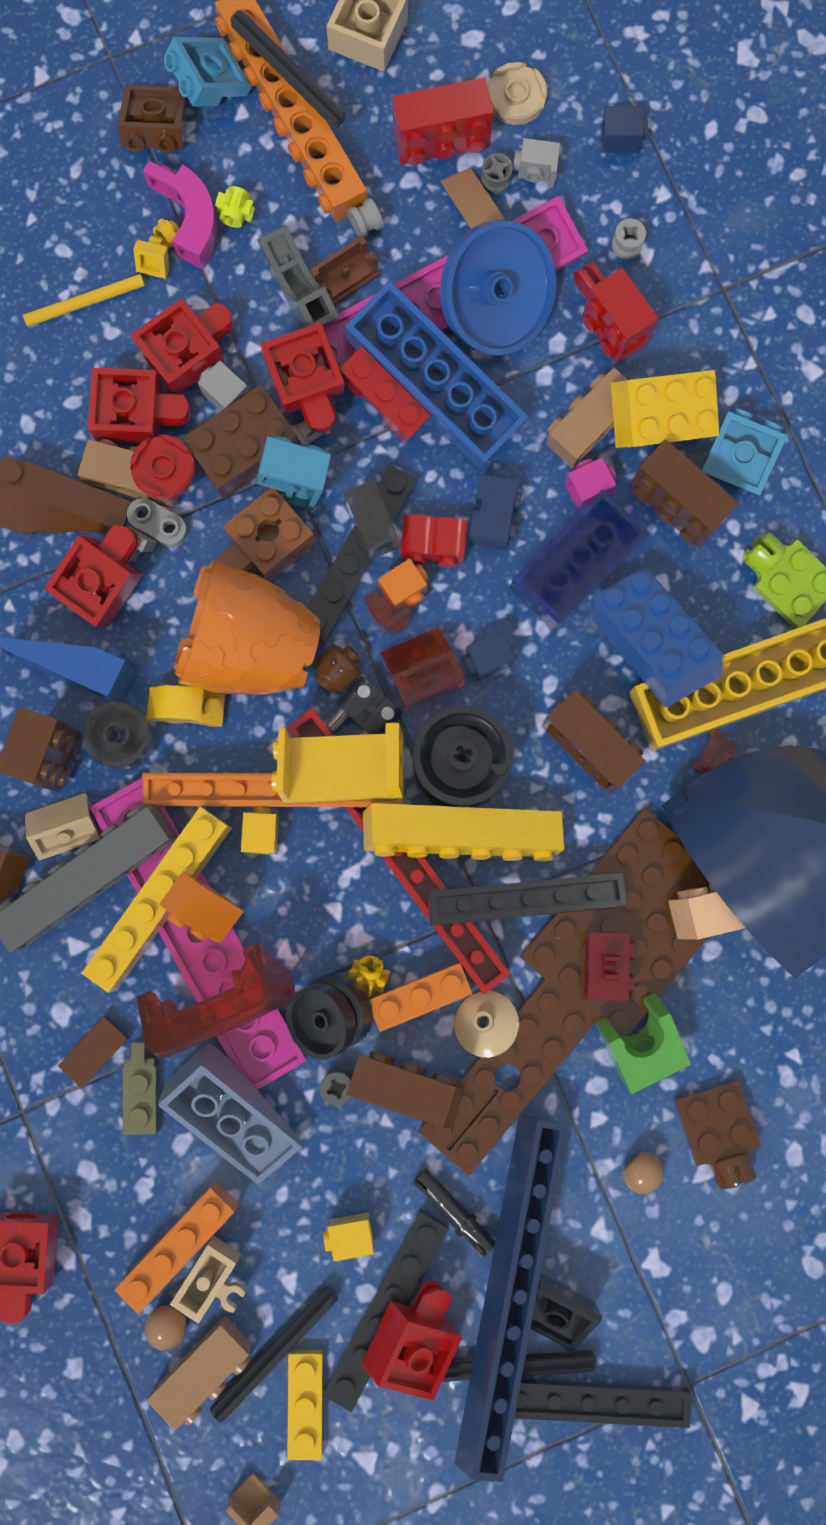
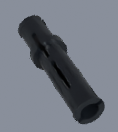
M425 1168L422 1171L423 1173H420L413 1180L412 1184L455 1228L454 1232L458 1237L463 1236L482 1258L485 1257L495 1247L496 1240L476 1221L478 1217L474 1213L470 1214L432 1175L429 1169Z

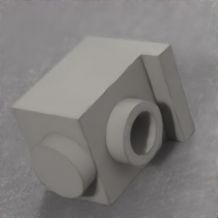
M523 138L522 150H515L513 170L519 171L518 178L526 179L533 183L545 181L548 182L547 188H553L560 143Z

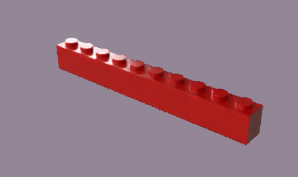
M313 708L286 727L293 738L333 736ZM345 807L363 831V812L367 807ZM395 852L393 856L382 857L430 922L427 892L447 889L424 857L412 858L403 852ZM472 922L433 926L483 994H486L511 975Z

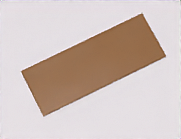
M471 167L440 181L471 229L484 222L505 220Z

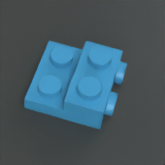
M173 37L164 55L165 68L168 72L174 73L179 82L180 94L183 97H188L193 107L218 106L222 97L248 95L252 87L224 38Z
M735 408L733 413L726 411L719 427V436H715L701 471L760 496L788 435L781 433L782 426L765 420L763 425L751 421L753 414L739 408Z

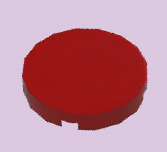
M159 435V437L152 439L150 437L143 440L135 448L130 460V470L137 488L146 496L157 500H171L182 495L191 486L195 476V461L189 448L180 439L169 435Z

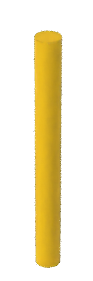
M141 274L23 314V318L27 327L144 287L145 284Z

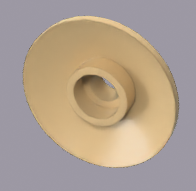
M488 991L486 994L478 992L464 1000L457 1010L454 1022L455 1034L459 1043L469 1053L483 1058L495 1057L506 1052L515 1042L519 1032V1016L515 1006L505 996L493 991ZM482 1017H488L489 1025L485 1028H480L479 1020Z

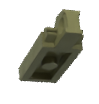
M148 1041L131 1042V1058L124 1059L123 1135L157 1134L158 1065L155 1063V1058H148Z

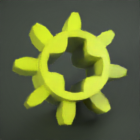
M230 186L226 189L225 194L218 192L215 202L216 213L220 214L219 219L225 225L239 228L243 225L244 220L251 222L255 210L252 206L254 201L249 200L250 194L246 190Z

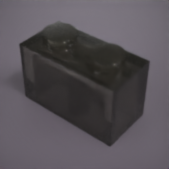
M374 480L344 491L345 505L369 560L399 549V537Z

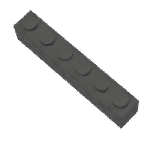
M141 805L127 814L129 820L120 826L114 824L100 834L102 839L94 845L88 843L74 852L76 858L67 864L64 861L48 871L50 876L44 881L40 882L37 880L27 885L22 890L24 895L16 901L10 899L0 905V939L8 952L13 953L24 950L174 843L178 837L157 806L145 807Z

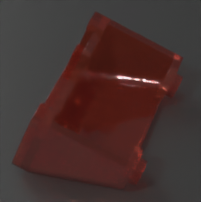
M257 943L243 950L244 957H246L244 965L240 970L236 969L231 972L234 987L179 1012H177L176 1003L170 999L161 1002L158 995L153 991L136 997L147 1049L158 1057H169L284 1008L295 994V985L291 972Z

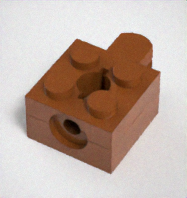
M269 488L223 525L227 537L233 544L219 554L215 561L246 572H250L254 568L262 578L270 582L316 545L314 534L275 489Z

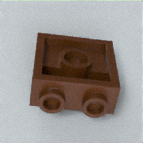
M126 85L117 125L121 147H127L133 152H140L143 148L159 149L163 153L183 150L186 135L185 116L188 97H183L180 94L179 87Z

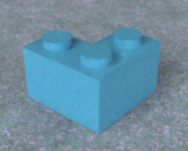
M267 436L255 484L283 491V499L287 504L313 511L324 488L331 454L325 453L323 449L314 445H306L304 447L293 444L290 439L282 436H275L273 438Z

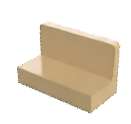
M86 793L25 814L26 839L39 861L101 839L100 830L90 813V803Z

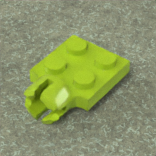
M768 532L752 543L753 549L746 550L743 560L757 575V580L752 588L794 629L803 627L826 602V567L798 539L792 541L787 546L781 543L772 533Z

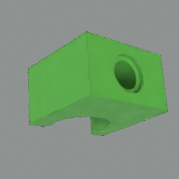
M655 993L644 997V1005L648 1009L649 1017L645 1027L635 1035L620 1036L606 1017L595 1022L614 1067L631 1095L691 1065L672 1016Z

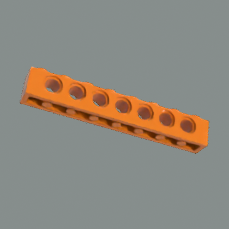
M219 0L215 2L218 17L214 18L219 33L222 37L227 35L231 42L229 47L237 62L242 61L245 66L243 69L244 74L251 87L256 86L260 92L258 97L265 112L271 111L275 118L273 123L277 133L281 138L285 136L289 142L288 150L295 163L300 161L304 168L302 171L308 186L316 188L319 194L317 196L318 202L325 214L330 213L335 223L348 217L347 210L353 206L358 208L363 205V201L367 199V190L327 121L262 56L256 57L260 54L231 26L230 19L232 15L241 10L286 53L256 0ZM289 104H290V105H294V106L289 107V108L284 107V106L289 105ZM300 130H309L306 133H299ZM316 155H323V156H324L323 158H320V159H315V158H313V157L316 156ZM331 180L339 181L335 185L328 184Z

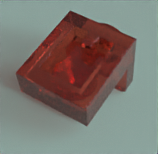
M374 590L364 597L365 607L386 635L392 631L397 634L411 623L409 619L412 617L413 611L409 606L393 616L391 613L394 612V608L384 595L379 597Z

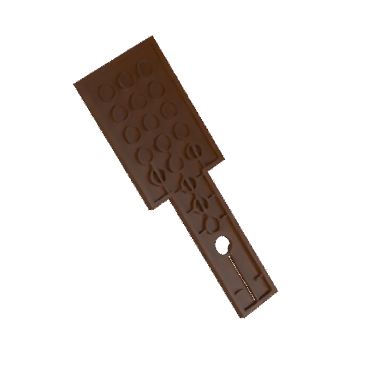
M645 808L641 810L587 875L623 873L627 906L558 913L552 917L520 956L524 962L544 979L517 1011L519 1016V1032L515 1042L506 1052L491 1058L479 1057L457 1083V1086L465 1089L453 1128H441L425 1122L418 1130V1133L468 1176L472 1174L596 1021L606 1017L620 1036H628L648 1012L647 1007L644 1005V997L655 993L659 998L708 939V937L698 940L677 938L668 900L677 899V892L687 889L707 887L708 891H710V883L698 868L680 838ZM585 932L630 934V940H634L635 958L634 960H629V974H634V993L629 994V1002L596 1001L584 998ZM503 1064H512L520 1072L519 1083L516 1087L509 1090L500 1088L494 1078L497 1068Z

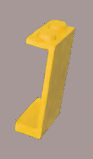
M386 723V734L290 738L286 728H279L278 740L273 742V756L277 760V771L272 772V789L278 793L283 803L403 798V733L399 723Z

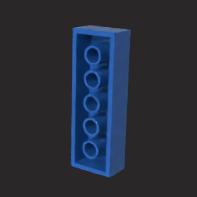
M390 280L344 327V338L356 350L362 346L431 415L428 420L479 470L516 434L529 417Z

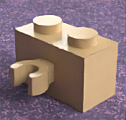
M213 1235L170 1305L198 1324L215 1297L220 1299L221 1305L226 1311L233 1313L237 1305L230 1301L229 1294L235 1292L243 1297L247 1289L241 1283H229L226 1279L237 1264L241 1253Z

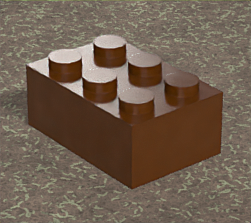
M261 385L182 437L193 459L222 500L257 477L267 436L272 438L282 436L290 439L293 444L299 445L297 434Z
M666 439L639 467L629 486L632 489V494L638 501L643 504L648 503L656 510L657 517L663 523L673 525L679 531V535L684 542L691 546L695 545L698 549L724 523L739 504Z
M575 690L546 718L541 727L607 794H610L617 790L646 762L641 756L643 751L634 741L630 739L626 741L618 733L620 728L610 717L605 716L603 718L595 710L597 705L591 697L584 692L580 695Z
M19 706L0 755V773L59 793L61 787L64 788L69 781L71 770L68 767L71 759L76 757L81 749V732L57 719Z
M370 1051L369 1057L358 1056L346 1095L441 1128H453L465 1089L457 1086L458 1079L434 1072L433 1078L426 1076V1068L403 1061L400 1067L394 1065L396 1058L378 1052Z

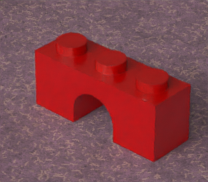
M362 346L339 369L344 384L359 399L362 397L367 400L380 413L383 418L382 422L404 444L431 416Z

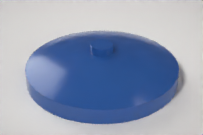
M488 221L467 231L454 245L444 265L440 286L442 310L453 334L464 345L475 351L490 355H505L527 346L544 328L555 301L556 271L548 247L531 228L514 221Z

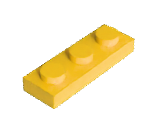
M291 1350L288 1354L287 1460H322L323 1350Z

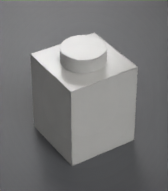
M221 361L214 367H208L202 373L198 382L202 395L220 411L249 393L248 386Z

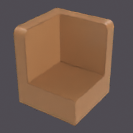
M251 1473L229 1496L225 1511L238 1525H270L279 1516L282 1501L256 1473Z

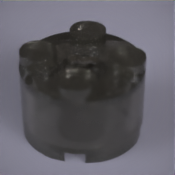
M121 702L105 703L96 708L87 719L88 722L83 733L85 748L94 760L104 766L118 771L133 770L143 765L156 749V733L152 722L148 720L145 714L132 705ZM120 730L125 733L121 743L114 741L118 738L117 732Z

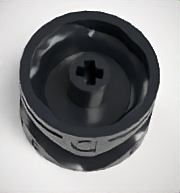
M465 705L443 709L431 716L417 734L413 749V772L421 790L438 805L471 808L481 806L498 793L510 774L513 762V749L509 734L504 726L485 710ZM459 754L466 756L465 763L457 761Z

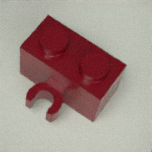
M585 932V999L629 1002V994L634 993V974H629V960H634L635 942L630 940V934Z

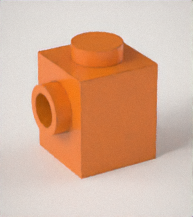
M409 558L377 580L379 589L396 612L406 605L411 608L425 599L424 594L427 592L426 582L429 578L420 564L415 566Z

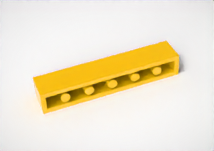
M371 803L363 812L364 851H374L375 855L380 857L393 856L395 852H403L412 858L425 857L427 853L439 854V857L443 859L457 858L461 854L471 855V858L474 860H485L491 858V856H502L505 861H516L522 859V857H533V860L536 862H547L553 860L554 856L564 850L562 812Z
M199 807L81 974L108 993L117 991L167 921L169 912L160 905L162 899L183 871L197 879L232 827L208 810Z

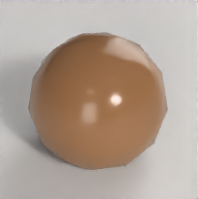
M640 1151L621 1171L626 1186L633 1192L643 1195L653 1193L659 1189L664 1179L663 1165L658 1157L645 1151Z
M171 1305L159 1306L151 1311L145 1321L144 1333L146 1340L151 1346L160 1351L174 1349L180 1345L184 1338L186 1316Z

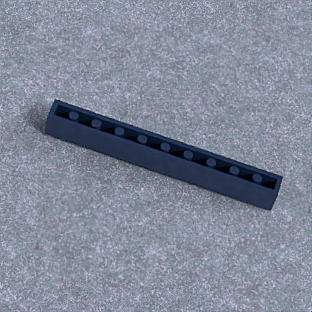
M519 1114L454 1462L472 1480L503 1482L567 1129L566 1124Z

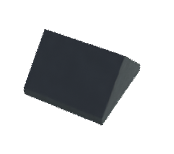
M540 1273L531 1329L573 1352L598 1326L602 1315L596 1302Z

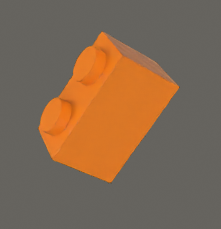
M185 871L180 874L160 902V905L169 912L167 919L181 929H184L187 925L191 927L189 932L205 942L210 938L221 944L243 913V910L227 897Z

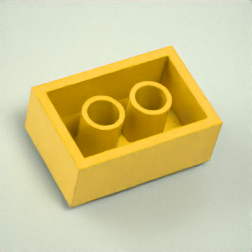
M715 370L610 383L616 448L661 444L665 439L669 442L719 436Z

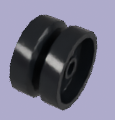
M333 974L293 995L288 1002L286 1012L287 1027L293 1041L302 1052L314 1059L327 1060L364 1040L370 1032L373 1022L372 1005L365 990L355 980L346 975Z

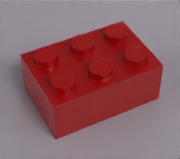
M485 77L392 96L393 135L400 165H418L425 160L435 158L448 159L455 154L465 152L478 153L485 148H490L494 112Z

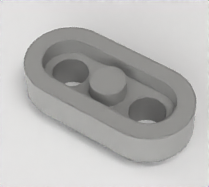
M146 498L137 499L128 507L127 518L133 528L157 540L158 543L166 547H178L185 542L188 529L180 516ZM140 510H148V514L144 518L138 517ZM170 524L175 525V530L172 533L165 532L166 526Z

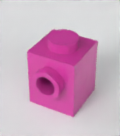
M603 458L595 461L587 459L577 464L574 471L568 473L564 484L579 511L612 495L616 487L617 477L611 465L606 466Z

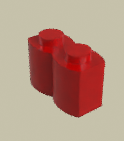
M404 515L400 548L401 558L406 560L410 558L414 565H424L425 561L438 562V566L444 568H455L457 564H464L467 520L447 517L435 518L424 515Z

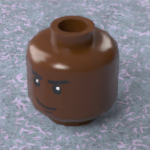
M332 645L315 662L316 673L314 677L329 692L332 693L334 690L344 692L361 675L362 669L358 664L361 657L349 645L345 648L339 645Z

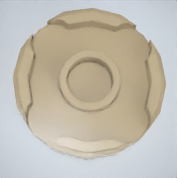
M513 62L497 68L492 74L487 87L494 112L493 115L507 124L521 125L527 124L539 116L546 102L547 86L545 79L537 69L534 68L533 70L522 62Z

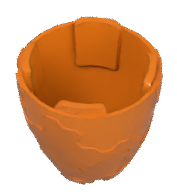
M215 560L211 561L209 567H202L194 588V597L198 599L188 638L182 639L179 642L174 662L175 674L179 676L178 683L209 692L246 695L273 694L283 690L303 687L308 672L303 671V666L307 667L313 663L320 636V619L301 602H297L287 595L284 590L252 572L248 573Z

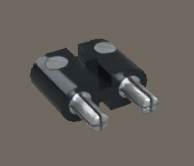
M361 676L336 703L340 710L331 718L326 726L328 729L332 726L330 730L335 732L345 719L349 717L363 730L360 735L385 734L386 723H395L403 713L393 702L381 694L371 682Z

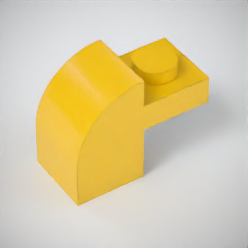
M166 685L150 687L146 719L171 724L193 723L222 727L225 695L188 686Z

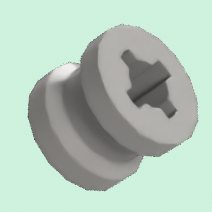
M371 198L364 200L362 206L358 208L353 206L347 210L350 222L358 237L361 235L366 237L370 230H379L384 227L381 214Z
M629 218L624 219L618 224L612 240V249L616 256L626 260L638 256L646 238V229L642 222Z

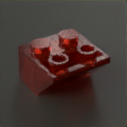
M439 627L380 652L405 711L461 688L465 684V677L453 650Z

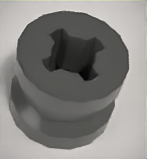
M493 153L483 161L481 184L488 193L494 195L502 194L510 187L513 165L509 157L502 153Z
M340 1069L328 1072L320 1086L323 1100L333 1106H340L348 1102L351 1096L346 1095L352 1078L351 1075L345 1070Z

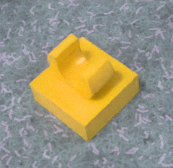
M151 235L148 242L137 239L133 248L136 272L163 279L167 278L170 268L168 247L162 246L164 238Z

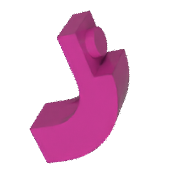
M148 161L143 169L148 187L174 200L185 209L184 221L172 240L176 255L204 270L214 253L218 238L217 219L206 186L193 171L184 165L180 167L176 174L164 164L159 166Z

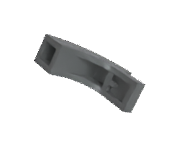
M283 225L257 239L271 268L269 270L291 310L304 327L319 322L324 325L339 317L325 286H321L315 281L304 263L287 225Z

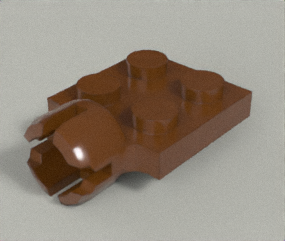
M739 1081L674 1100L696 1166L708 1164L712 1169L716 1184L722 1189L738 1187V1183H744L745 1185L756 1179L750 1154L753 1149L761 1147Z

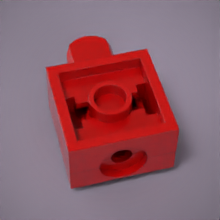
M594 262L585 265L584 269L577 270L574 273L575 284L587 299L582 315L583 323L590 333L594 332L601 341L600 346L604 354L608 358L612 357L618 365L648 345L659 318L623 268L607 278L603 276Z
M181 298L133 332L131 337L139 353L150 367L157 371L160 380L170 393L181 394L199 381L202 373L208 367H214L219 361L225 362L217 342L233 330V321L229 310L222 304L215 303L196 316L183 298Z
M319 322L261 343L262 357L284 415L301 409L308 427L313 432L323 433L330 430L335 424L336 412L330 398L344 393V380L322 323Z
M92 367L88 431L97 442H99V439H107L120 444H140L143 440L150 437L151 439L159 437L160 425H186L190 420L191 409L184 395L162 393L163 384L156 370Z
M114 525L101 543L93 537L78 535L44 590L94 627H109L144 575L128 563L139 546L140 538L138 533L128 526Z
M0 1212V1320L2 1322L15 1324L22 1321L31 1311L32 1294H44L54 1284L59 1214Z
M430 1280L423 1282L411 1307L390 1301L361 1364L378 1387L434 1401L463 1338L444 1317L452 1298L440 1283Z

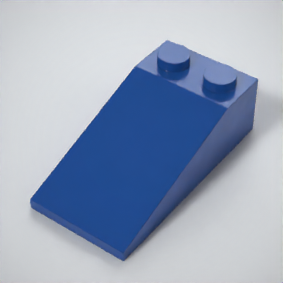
M0 637V650L5 654L122 706L138 673L130 665L132 660L126 658L122 652L108 646L103 651L91 646Z

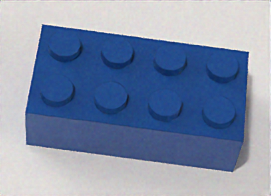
M647 567L591 597L593 621L665 708L721 677L723 653Z

